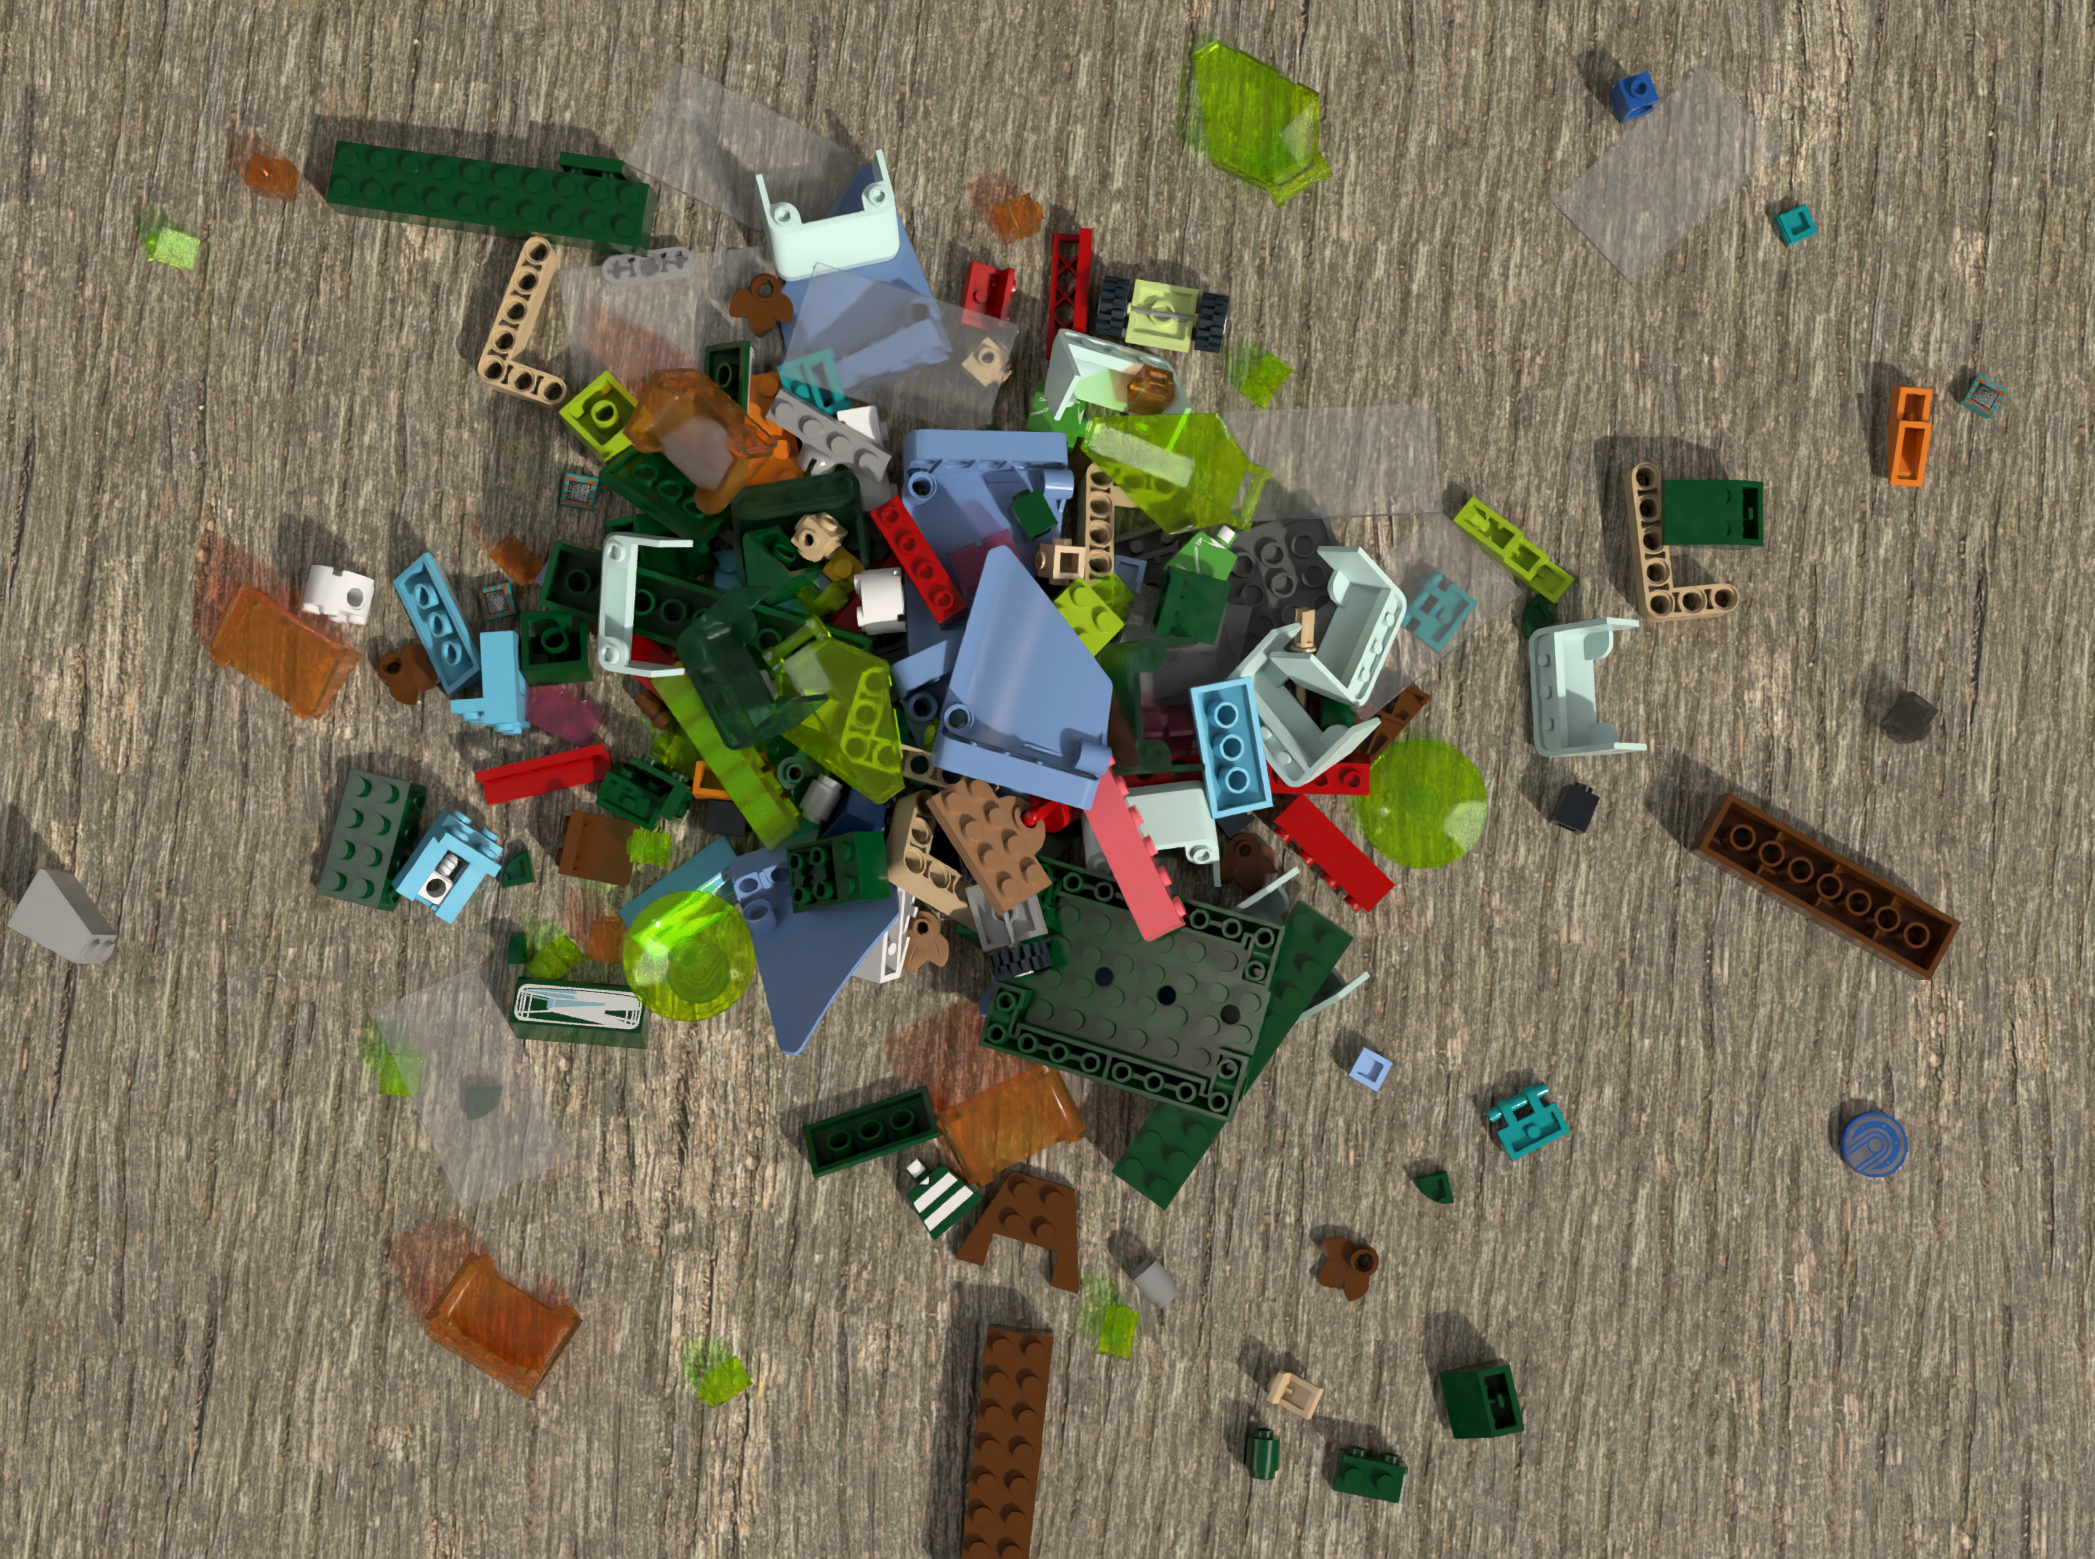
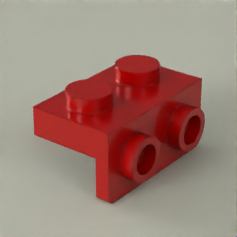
M976 261L968 263L957 325L989 335L1003 331L1010 320L1008 306L1010 297L1014 294L1016 288V280L1014 279L1015 269L1008 267L1001 270Z

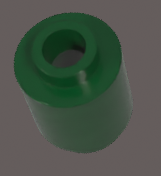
M1255 1428L1254 1433L1247 1435L1246 1468L1249 1469V1477L1260 1480L1275 1479V1472L1279 1470L1280 1437L1274 1435L1273 1429Z

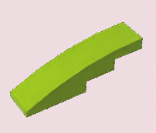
M1474 496L1471 497L1453 519V523L1479 547L1536 594H1541L1542 598L1553 607L1574 583L1575 579L1551 562L1549 555L1524 538L1522 531Z

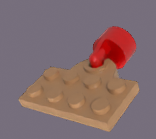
M972 777L959 781L926 801L929 809L998 916L1003 915L1052 884L1035 857V854L1043 846L1045 830L1053 833L1058 832L1080 819L1083 814V809L1031 794L1028 795V802L1015 796L997 798L988 782Z

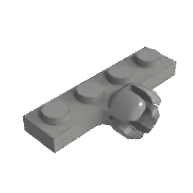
M785 388L779 390L765 417L800 438L802 448L796 458V463L804 472H806L808 467L811 468L810 476L825 480L831 477L836 466L840 463L878 484L881 482L895 455Z

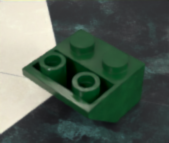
M634 514L604 521L607 535L612 532H630L679 538L677 534L648 514ZM638 545L637 562L682 576L688 575L687 570L672 547Z
M1503 1358L1438 1372L1454 1439L1495 1438L1525 1431L1510 1364Z

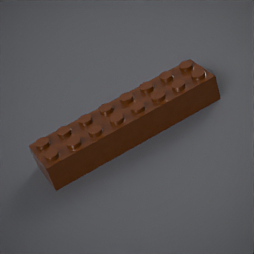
M1731 793L1718 796L1688 850L1693 855L1915 980H1931L1961 924L1956 919Z
M988 1324L961 1559H1029L1054 1331Z

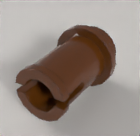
M646 690L645 693L643 692L635 700V704L653 722L652 726L655 729L659 728L660 731H663L675 721L674 711L671 708L667 709L652 691Z

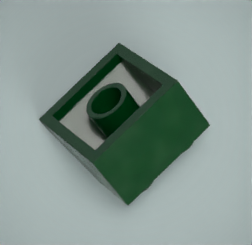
M780 525L746 532L742 537L747 583L755 591L757 598L770 606L803 597L824 569L817 561L813 562L801 556L798 552V547L790 541L792 537Z
M555 609L520 612L522 671L529 687L594 681L593 653L587 619Z

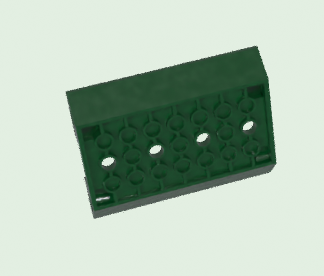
M1035 854L1038 862L1052 882L1050 886L1037 893L1048 933L1023 940V944L1019 946L1045 939L1048 951L1052 957V965L1034 970L1033 973L1020 977H1011L995 982L978 1045L1232 1123L1247 1087L1279 973L1287 926L1179 896L1187 913L1182 916L1185 925L1149 942L1143 939L1115 877ZM1103 967L1109 968L1114 976L1112 983L1106 987L1102 986L1097 980V973ZM1164 986H1171L1176 991V1000L1171 1005L1163 1004L1159 998L1160 990ZM1227 1005H1235L1240 1011V1018L1235 1024H1229L1223 1019L1222 1012Z

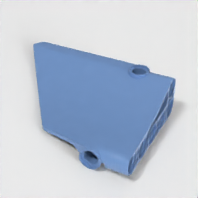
M1000 545L987 552L940 712V723L928 763L947 771L1091 811L1100 777L1106 774L1112 755L1111 747H1107V728L1113 685L1062 614L1006 545ZM955 709H962L965 714L963 724L958 727H952L949 723L950 713Z

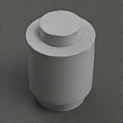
M820 773L817 780H812L798 806L804 810L801 816L818 825L821 820L828 822L843 795L840 791L844 785Z
M1145 1258L1132 1270L1135 1276L1131 1281L1151 1304H1156L1160 1309L1179 1293L1175 1286L1177 1282L1156 1258L1152 1261Z

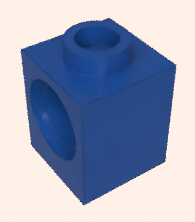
M1648 71L1618 81L1609 94L1620 124L1649 114L1659 101Z

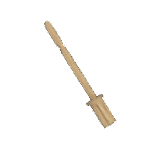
M1308 607L1296 608L1295 623L1300 622L1303 627L1294 636V643L1290 645V649L1298 653L1314 652L1317 647L1313 644L1315 609H1308ZM1296 684V700L1305 710L1306 688Z

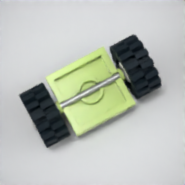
M1105 275L1098 306L1096 333L1121 337L1125 313L1127 312L1126 316H1129L1125 342L1188 353L1192 328H1196V324H1198L1194 350L1219 354L1227 321L1226 313L1229 296L1203 292L1198 317V314L1195 313L1198 289L1136 279L1132 303L1128 302L1127 305L1131 279Z

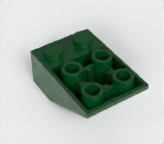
M1661 480L1662 545L1735 551L1763 547V482L1747 480Z
M883 831L850 832L786 848L793 914L865 904L891 898Z

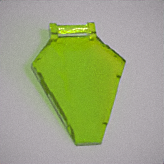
M1218 39L1210 42L1192 55L1213 167L1265 190L1277 209L1287 205L1288 199L1319 180L1325 181L1333 176L1331 167L1319 152V93L1300 82L1294 84L1282 77L1279 70L1242 50L1236 52L1220 43ZM1312 165L1315 167L1308 173L1304 174Z
M1217 412L1092 417L1080 447L1168 536L1223 523L1249 532L1252 526L1250 520L1265 481L1270 480L1273 473L1272 470L1254 464L1247 459ZM1245 472L1253 474L1254 477L1239 515L1236 517L1229 513Z
M814 614L805 621L806 625L776 647L770 646L762 652L766 663L775 672L780 734L872 802L882 804L906 787L903 781L900 762L903 759L896 709L892 708L889 691L892 683L888 660L833 638L822 620ZM813 635L816 636L817 641L808 644L784 662L783 657Z

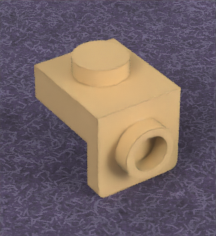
M1279 1370L1278 1374H1274L1268 1383L1267 1391L1269 1394L1266 1400L1272 1404H1279L1295 1414L1311 1420L1324 1389L1291 1371Z

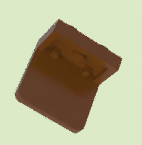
M572 809L571 815H567L563 823L562 834L566 835L564 847H560L556 855L555 866L559 867L558 874L623 887L629 885L641 826L629 821Z

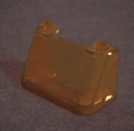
M693 368L655 370L623 431V434L632 442V446L636 450L643 453L661 451L699 488L696 489L693 499L698 509L708 515L722 512L771 458L777 447L776 440L709 377Z
M239 580L233 588L207 647V650L212 653L209 657L211 661L225 669L228 665L232 666L292 705L289 711L305 721L309 716L317 720L321 719L362 657L356 651L349 647L346 648L336 639L323 633L281 606L266 593L242 580Z
M1037 1064L1031 1069L1028 1068L984 1091L959 1101L957 1105H950L934 1114V1118L969 1185L975 1183L977 1188L994 1181L993 1174L1063 1140L1068 1145L1083 1138L1084 1136L1081 1131L1087 1128L1060 1070Z
M471 1251L424 1317V1332L433 1341L523 1397L535 1401L582 1326L583 1320L579 1318L580 1314L568 1305H563L562 1308L554 1307V1309H551L498 1276V1270L495 1268L497 1263L491 1257L480 1253L478 1256Z

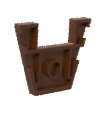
M1318 646L1316 647V651L1312 652L1314 656H1316V653L1319 649ZM1404 684L1390 714L1367 704L1357 706L1355 725L1376 717L1380 719L1381 723L1351 753L1370 754L1371 766L1393 739L1429 701L1431 695ZM1309 690L1307 714L1317 725L1319 703L1323 695Z
M1012 1170L958 1249L955 1258L984 1266L993 1233L1058 1252L1050 1286L1078 1294L1079 1270L1075 1188Z

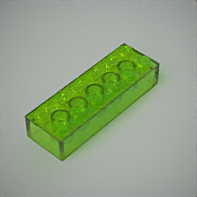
M683 658L672 666L685 668L684 675L655 677L650 682L761 842L771 852L802 830L798 821L803 818L789 797L784 801L780 798L779 795L784 790L769 770L765 774L760 768L765 766V763L752 744L744 746L742 741L747 739L734 718L725 719L723 715L728 713V710L714 690L707 693L705 689L710 684L697 665L693 663L691 666H688Z

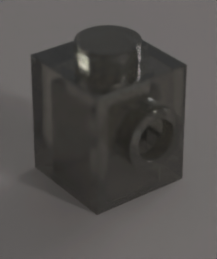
M1910 691L1899 696L1879 726L1887 731L1885 734L1888 738L1898 744H1908L1917 740L1922 741L1930 732L1932 726L1929 723L1939 710L1915 692Z

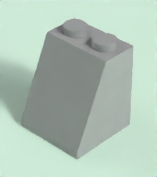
M40 867L6 925L75 964H101L102 961L107 960L112 954L115 947L113 942L117 937L115 931L73 873L62 869Z

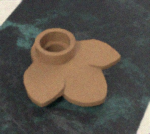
M918 911L916 917L911 916L905 936L910 937L903 963V967L907 972L918 969L927 959L939 967H944L948 961L949 942L940 933V921L931 911ZM920 922H925L928 925V932H922L919 929Z

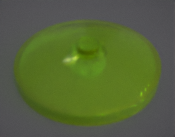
M1432 740L1403 742L1382 753L1370 766V795H1357L1358 819L1369 843L1389 861L1407 868L1432 869L1459 859L1476 843L1487 818V792L1482 777L1474 764L1457 749Z
M701 890L674 891L650 902L634 918L627 931L623 946L624 972L635 996L652 1012L667 1019L682 1022L706 1020L729 1009L746 991L755 969L756 955L751 933L744 917L725 899Z

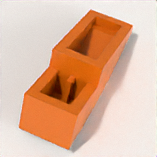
M1893 385L1887 441L1888 484L1922 487L1932 422H1928L1933 393L1931 388Z

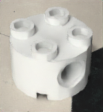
M312 565L301 611L315 615L322 613L328 615L329 620L347 624V622L365 626L376 582L373 579L345 570L339 572L333 570L334 568Z
M902 567L863 570L861 574L854 575L856 594H859V599L862 600V606L857 607L858 626L861 627L862 632H867V635L907 632L905 585H901V578H904Z

